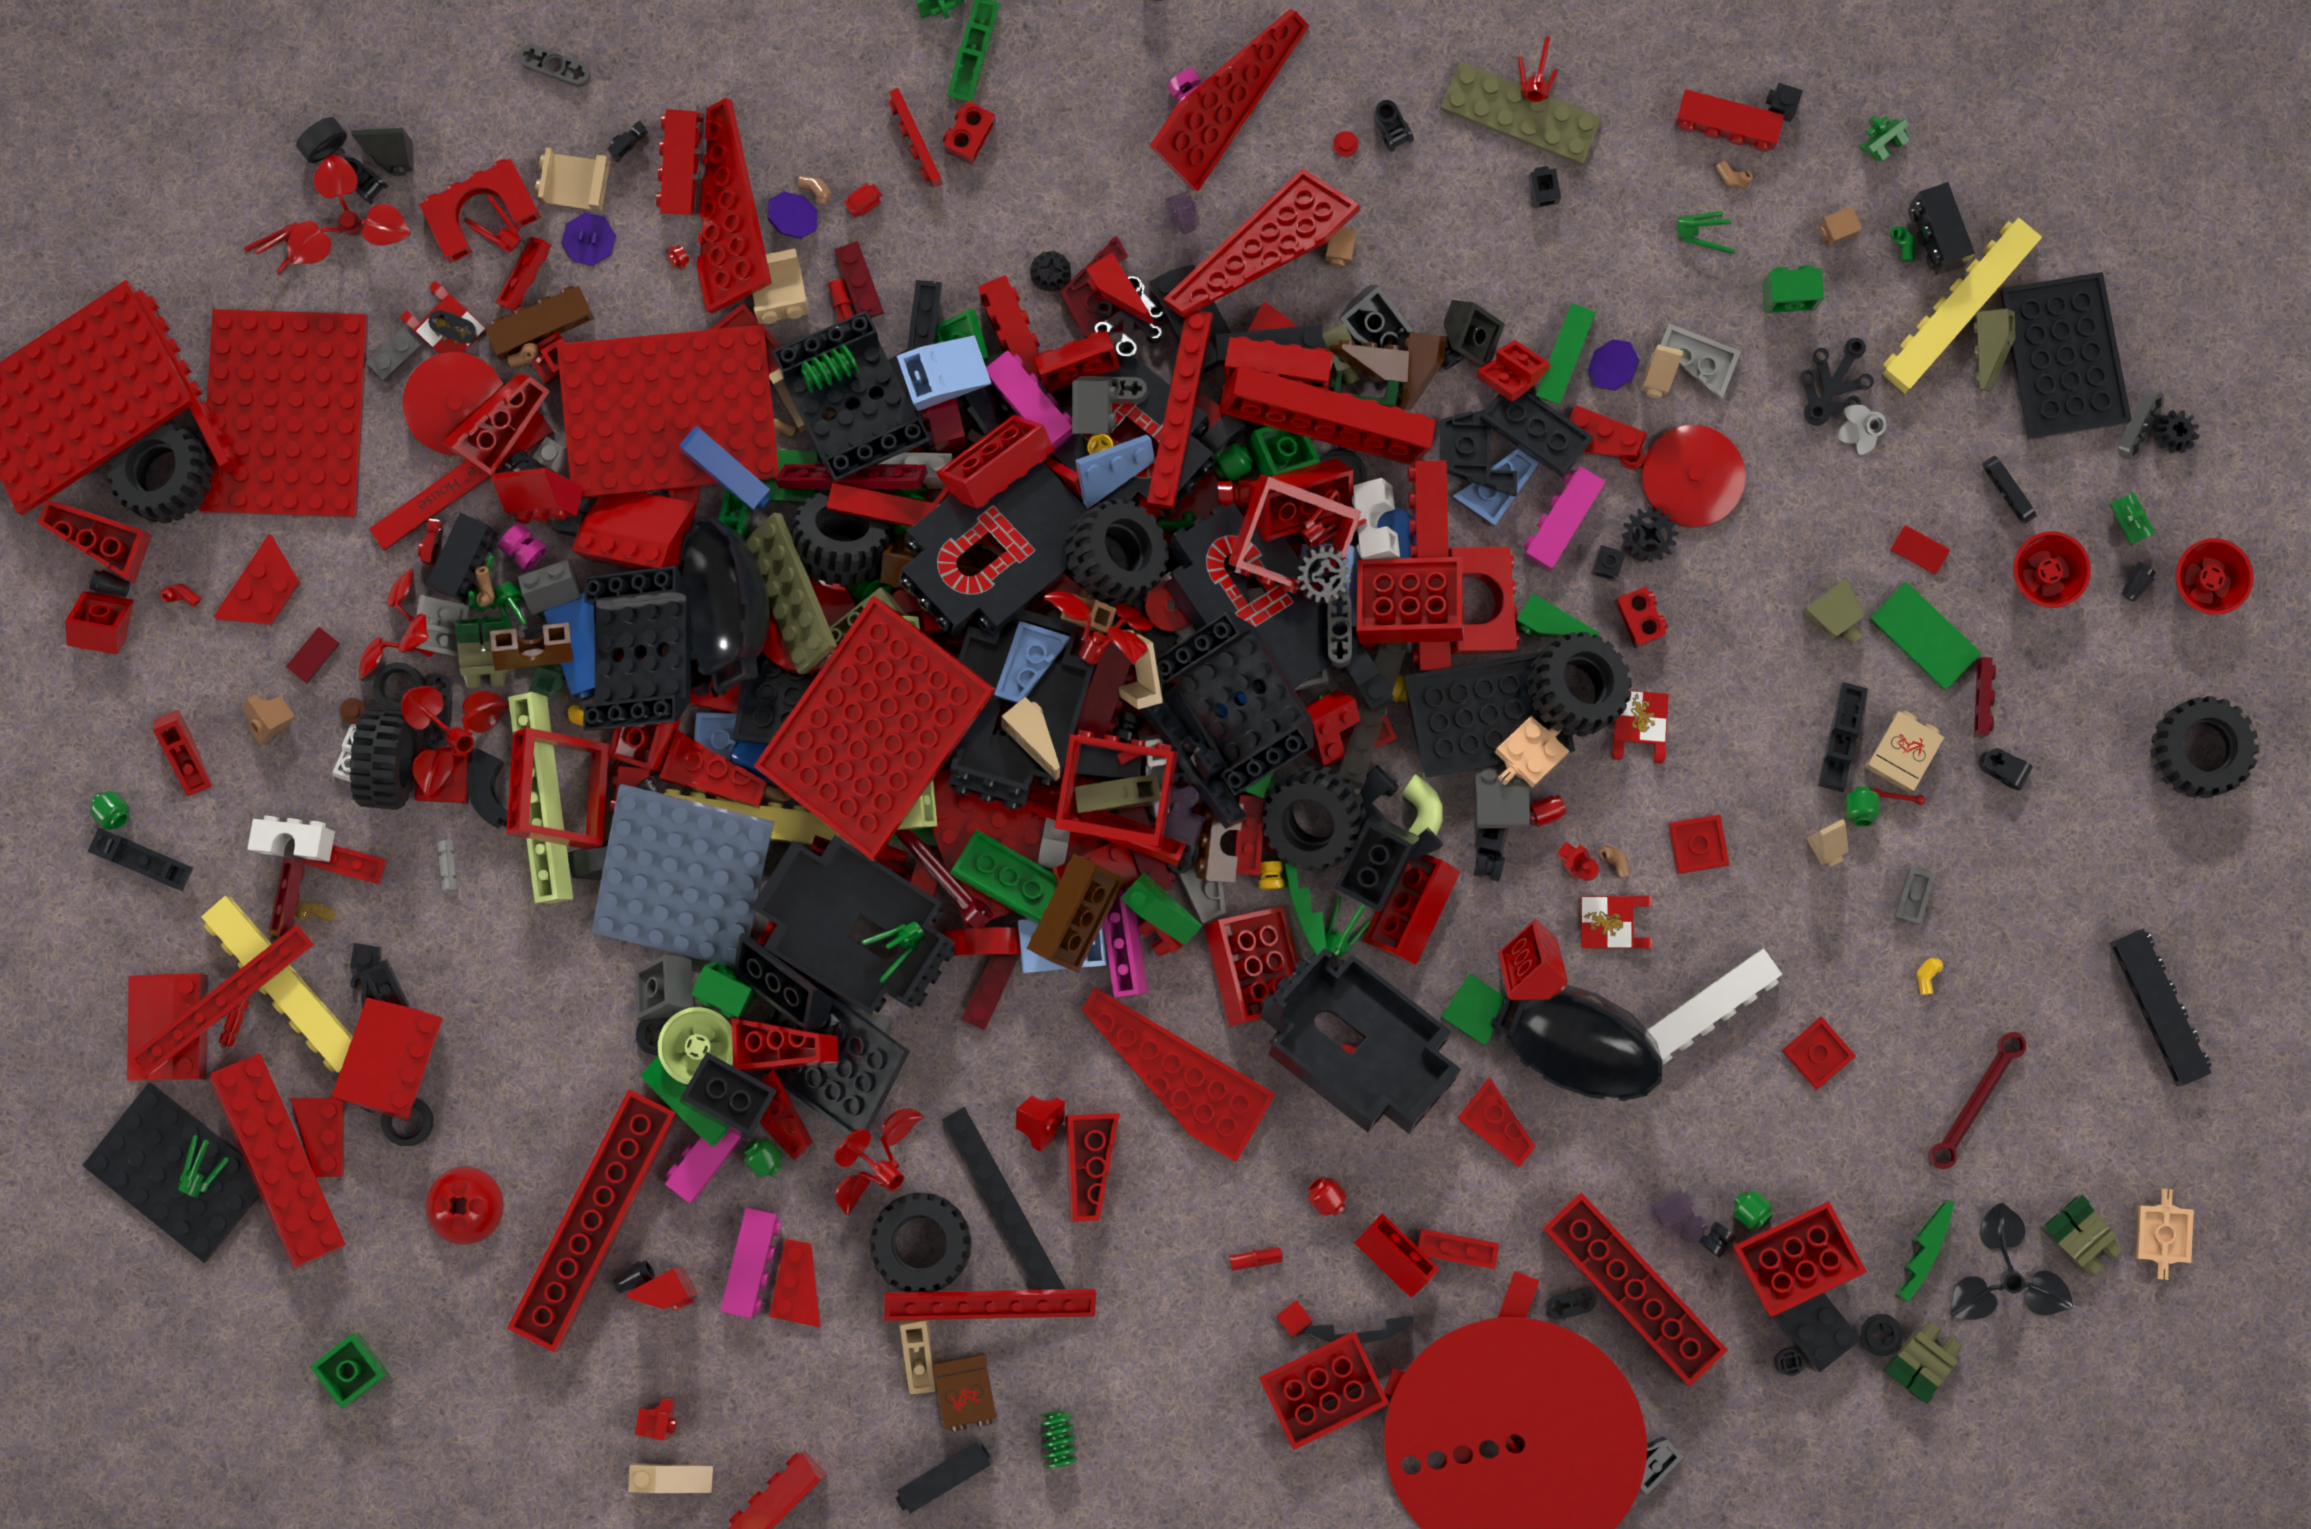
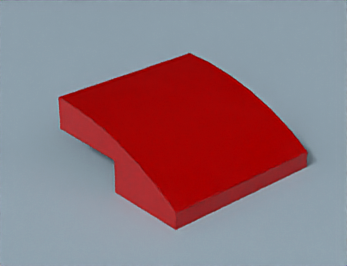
M1514 340L1496 351V359L1477 370V379L1513 402L1542 378L1550 368V363Z

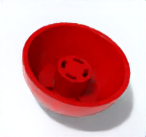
M2056 531L2038 533L2026 540L2015 555L2013 563L2015 584L2020 593L2035 605L2045 608H2059L2069 605L2080 598L2089 585L2091 577L2089 556L2076 539L2065 533Z
M2219 538L2204 539L2191 545L2181 555L2175 570V584L2182 600L2195 611L2207 615H2222L2239 608L2249 597L2254 582L2253 568L2244 551L2234 543Z
M457 1167L440 1175L431 1185L425 1203L426 1216L434 1232L442 1239L457 1245L475 1244L490 1236L499 1225L504 1208L503 1195L497 1182L486 1172L474 1167Z

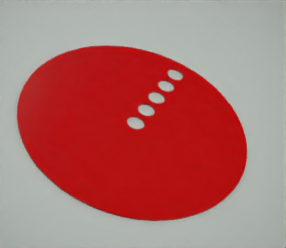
M1500 1317L1481 1320L1457 1328L1437 1339L1417 1356L1402 1375L1391 1398L1385 1421L1384 1447L1387 1468L1393 1487L1401 1503L1421 1529H1616L1633 1505L1643 1481L1647 1459V1433L1639 1401L1630 1383L1611 1358L1596 1345L1579 1334L1550 1322L1531 1318ZM1510 1435H1519L1524 1439L1525 1447L1521 1452L1512 1453L1507 1450L1505 1441ZM1492 1440L1497 1443L1499 1447L1497 1456L1485 1458L1480 1454L1479 1446L1483 1441ZM1460 1445L1468 1446L1473 1452L1472 1460L1466 1464L1458 1463L1453 1457L1454 1449ZM1432 1451H1441L1446 1455L1447 1463L1443 1468L1434 1469L1428 1464L1427 1457ZM1407 1456L1418 1458L1421 1462L1420 1471L1416 1474H1407L1402 1469V1460Z

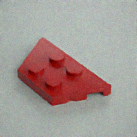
M268 534L213 616L214 618L262 625H272L300 584V581L272 535Z

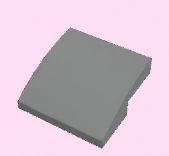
M420 595L417 615L423 613L426 616V627L430 640L416 648L459 657L455 620L466 619L469 609L468 605Z

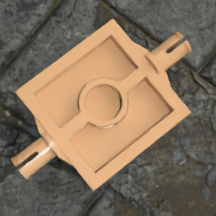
M1530 716L1495 751L1507 766V769L1498 776L1500 782L1503 780L1502 783L1506 785L1516 775L1524 779L1532 788L1536 786L1569 753V750L1556 738L1562 729L1557 732L1551 727L1549 729L1544 728Z
M2161 1189V1204L2155 1206L2138 1205L2136 1259H2148L2158 1263L2157 1279L2169 1280V1264L2176 1262L2191 1263L2194 1210L2180 1209L2172 1205L2173 1189Z

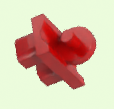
M1565 842L1557 852V856L1561 858V863L1575 881H1578L1579 878L1584 881H1591L1598 876V863L1590 857L1587 849L1581 844L1575 848Z
M1145 919L1137 926L1145 937L1155 930L1160 935L1161 939L1152 945L1159 957L1169 952L1173 953L1183 947L1181 942Z

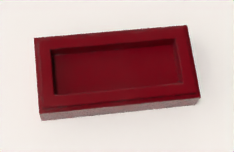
M318 627L286 665V668L308 684L340 643Z

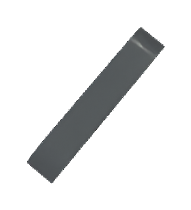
M532 44L525 45L519 52V60L526 69L576 87H583L590 81L591 73L583 62ZM534 52L538 59L543 60L542 68H540L541 63L537 60L532 59L528 63L525 55H531ZM552 60H559L562 62V67L557 72H551L548 70V64ZM567 64H570L568 67L572 71L578 72L579 69H582L584 77H579L578 80H575L574 74L567 72Z
M1081 376L1075 380L1113 381V385L1117 387L1116 402L1112 403L1139 404L1145 401L1148 396L1145 382L1137 377ZM1121 385H1124V387H1125V390H1123V391H1124V396H1122V387H1121ZM1134 386H1139L1141 391H1138L1137 395L1134 396L1131 391L1126 390H1134Z
M2147 390L2144 393L2120 441L2118 448L2120 457L2129 460H2136L2163 408L2165 400L2163 393L2153 390Z
M1337 592L1339 598L1336 600L1331 597L1328 602V659L1333 666L1342 668L1347 666L1352 660L1351 599L1346 593ZM1341 600L1344 605L1342 606V616L1337 617V607L1335 605L1337 601ZM1336 624H1343L1347 627V632L1344 635L1338 636L1333 633L1332 628ZM1337 643H1342L1343 653L1345 654L1343 659H1337V655H1333L1337 654Z

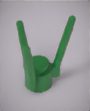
M1722 211L1678 217L1677 237L1684 238L1683 243H1693L1730 254L1735 252L1734 249L1693 238V235L1699 234V226L1731 224L1732 221L1730 219L1703 220L1722 216Z
M492 555L488 557L485 566L488 568L489 574L494 559ZM477 588L474 592H469L468 607H473L476 611L484 612L489 608L496 609L497 605L509 599L513 594L508 592L494 600L491 605L481 607L476 602V596L479 594V589Z
M512 582L500 585L494 591L497 598L508 592L513 594L509 599L497 605L502 617L506 616L507 629L513 628L506 608H512L521 624L525 626L527 622L517 607V604L520 602L519 598L525 602L521 588H515ZM543 612L537 613L541 618L545 617Z
M1338 896L1325 934V940L1327 942V950L1342 958L1344 953H1348L1352 945L1365 932L1371 920H1367L1351 939L1348 937L1366 907L1362 903L1343 934L1336 931L1333 935L1342 900L1341 896Z
M913 921L908 925L902 924L895 929L861 942L862 945H867L897 934V938L888 943L886 948L890 949L899 943L904 948L908 947L880 978L879 981L881 983L890 977L912 952L920 948L918 943L924 940L925 935L922 928Z
M194 1135L192 1138L184 1171L179 1179L181 1183L178 1187L181 1192L193 1197H198L200 1191L206 1193L210 1183L229 1161V1158L225 1157L208 1178L203 1181L204 1176L197 1171L206 1152L208 1140L203 1141L192 1170H190L198 1140L197 1135Z

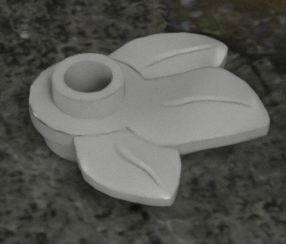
M1850 405L1844 409V414L1848 421L1840 427L1837 438L1845 443H1856L1857 453L1862 455L1870 452L1876 446L1877 437L1886 429V419L1879 412H1870L1864 405ZM1875 420V426L1870 428V422Z

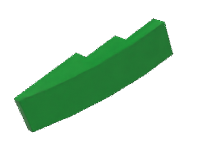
M974 0L970 19L967 21L962 44L958 50L947 96L963 101H973L1001 3L992 0Z
M1571 303L1549 359L1550 368L1542 377L1535 395L1536 397L1558 406L1560 405L1594 318V311Z
M1285 863L1284 874L1287 892L1295 919L1312 953L1318 955L1323 948L1327 950L1323 913H1312L1309 887L1299 888L1297 869L1289 865V863Z
M658 1056L640 1075L665 1103L713 1148L729 1131L679 1103L687 1084L681 1083L670 1076L664 1069Z
M1945 1200L1913 1238V1241L1920 1248L1904 1266L1912 1275L1895 1294L1904 1302L1910 1301L1925 1280L1938 1256L1954 1207V1202L1951 1200Z

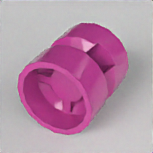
M1189 68L1173 77L1166 87L1174 99H1179V103L1201 84L1202 80L1194 68Z
M517 523L504 534L498 543V548L508 557L514 556V562L526 572L538 563L545 555L548 547L537 537L531 538L532 533L521 523Z

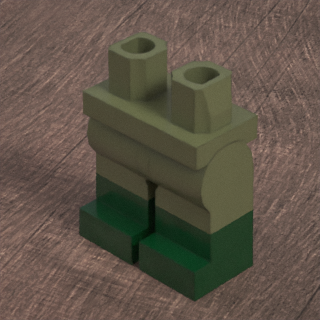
M506 616L482 618L484 645H481L479 618L455 620L461 676H464L467 688L481 687L480 674H490L491 686L505 685L508 670L495 671L491 652L490 631L507 629Z
M2077 1195L2060 1210V1213L2053 1216L2040 1229L2077 1268L2082 1267L2087 1273L2094 1276L2104 1267L2095 1257L2101 1250L2112 1260L2122 1252V1249L2115 1240L2117 1235L2091 1207L2087 1198L2084 1195Z
M1930 1321L1920 1331L1915 1329L1911 1337L1908 1338L1883 1369L1886 1374L1926 1404L1930 1402L1936 1389L1958 1362L1955 1358L1962 1347L1951 1337H1948L1941 1347L1938 1346L1934 1341L1942 1330Z

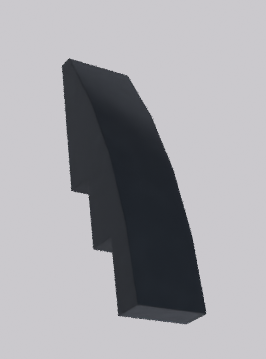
M1845 682L1841 684L1820 771L1819 787L1842 793L1846 788L1849 767L1853 761L1856 740L1860 733L1868 688Z

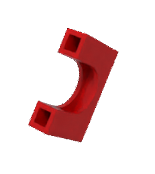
M511 158L508 160H498L492 165V168L484 172L482 170L474 172L469 176L470 179L462 183L455 182L449 185L446 191L438 195L436 193L424 198V202L419 204L440 248L450 264L473 253L459 222L463 205L473 196L492 194L502 199L519 229L542 218Z
M1451 547L1448 549L1449 557L1463 558V577L1476 578L1484 582L1492 591L1495 600L1494 613L1491 619L1486 624L1464 625V641L1451 642V655L1504 654L1517 650L1519 633L1516 631L1515 621L1518 611L1514 605L1513 595L1516 591V584L1512 580L1514 557L1510 553V547Z

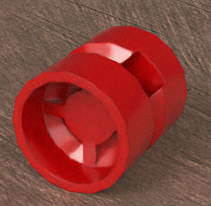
M1240 479L1237 484H1234L1232 480L1217 481L1218 506L1223 504L1226 508L1234 503L1241 513H1247L1249 507V483L1254 482V479Z

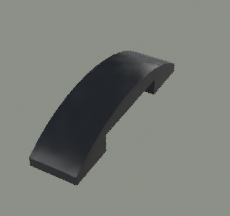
M101 828L97 829L88 849V852L182 892L193 870V867Z
M1413 1317L1385 1319V1330L1356 1332L1361 1344L1379 1341L1407 1328L1413 1323ZM1333 1324L1306 1326L1307 1333L1330 1342L1349 1334H1334Z

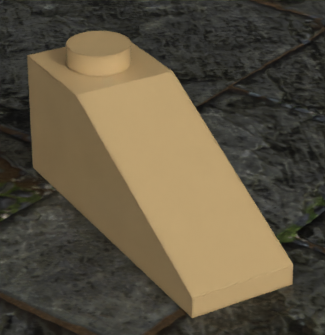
M1657 345L1648 361L1641 391L1647 392L1646 395L1655 399H1661L1662 396L1666 397L1671 388L1683 351Z
M1024 697L1002 716V728L1056 781L1060 778V766L1043 711L1036 702L1031 703Z
M1844 819L1807 838L1821 866L1828 863L1832 867L1844 860L1842 855L1849 852Z
M900 1320L909 1395L936 1392L928 1320Z
M633 1463L629 1468L628 1492L712 1493L713 1466Z

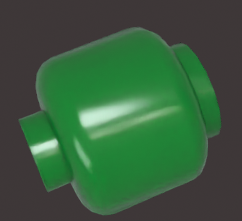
M1233 443L1217 454L1215 458L1217 465L1214 469L1222 480L1227 478L1235 482L1252 470L1251 463L1254 460L1243 444L1239 446Z
M1856 787L1854 791L1846 796V818L1853 822V825L1858 827L1871 826L1880 817L1879 795L1871 791L1869 787Z
M107 791L99 793L92 799L90 815L104 829H119L127 823L130 807L116 792Z
M756 1138L743 1151L745 1154L744 1163L758 1177L766 1175L772 1177L782 1167L780 1162L783 1154L769 1139L764 1138L760 1140Z
M1750 1191L1747 1194L1742 1192L1733 1202L1736 1206L1733 1213L1734 1217L1750 1230L1756 1228L1761 1230L1773 1217L1771 1212L1772 1204L1757 1191Z

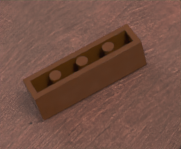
M568 286L562 289L559 295L552 298L550 296L543 297L534 306L518 308L513 312V315L507 318L499 317L490 321V325L484 328L498 358L503 360L508 355L519 353L526 343H534L536 345L556 332L561 334L595 319L579 286Z

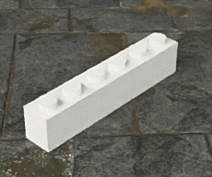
M1765 949L1752 955L1647 1029L1658 1043L1662 1065L1673 1058L1670 1053L1679 1048L1682 1052L1694 1043L1692 1038L1700 1033L1703 1037L1715 1028L1714 1022L1720 1018L1726 1021L1737 1012L1734 1008L1743 1003L1744 1006H1747L1758 997L1755 993L1763 988L1768 991L1779 983L1777 978L1782 973Z

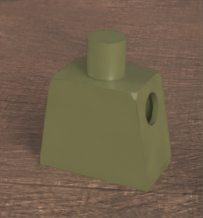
M1345 324L1323 333L1324 349L1328 352H1331L1329 346L1339 345V340H1352ZM1333 353V374H1336L1338 371L1343 372L1342 377L1346 386L1360 380L1357 370L1348 363L1341 362L1339 357Z
M1846 579L1802 611L1831 640L1843 633L1850 644L1853 645L1864 637L1855 623L1861 620L1865 614Z

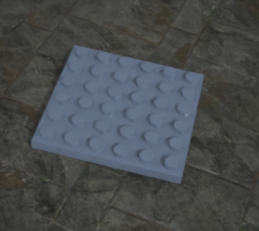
M621 784L618 788L591 933L734 967L739 934L745 933L749 937L752 936L756 911L751 906L761 891L774 821Z

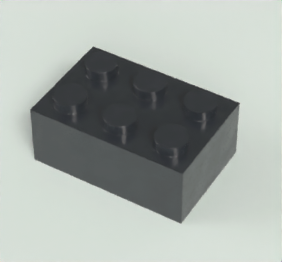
M1949 182L1919 191L1909 204L1908 214L1911 221L1917 224L1919 230L1917 238L1920 245L1926 248L1928 254L1926 255V262L1929 269H1933L1935 275H1939L1965 266L1975 252Z
M460 513L427 584L437 592L465 603L466 599H469V592H474L476 589V585H474L476 580L475 570L478 567L486 566L487 562L485 559L488 553H492L497 546V533L489 525Z
M1373 814L1366 820L1334 888L1381 912L1388 905L1420 838Z
M706 1052L683 1092L679 1103L749 1141L777 1090Z
M1825 1293L1772 1317L1815 1372L1820 1373L1861 1340Z

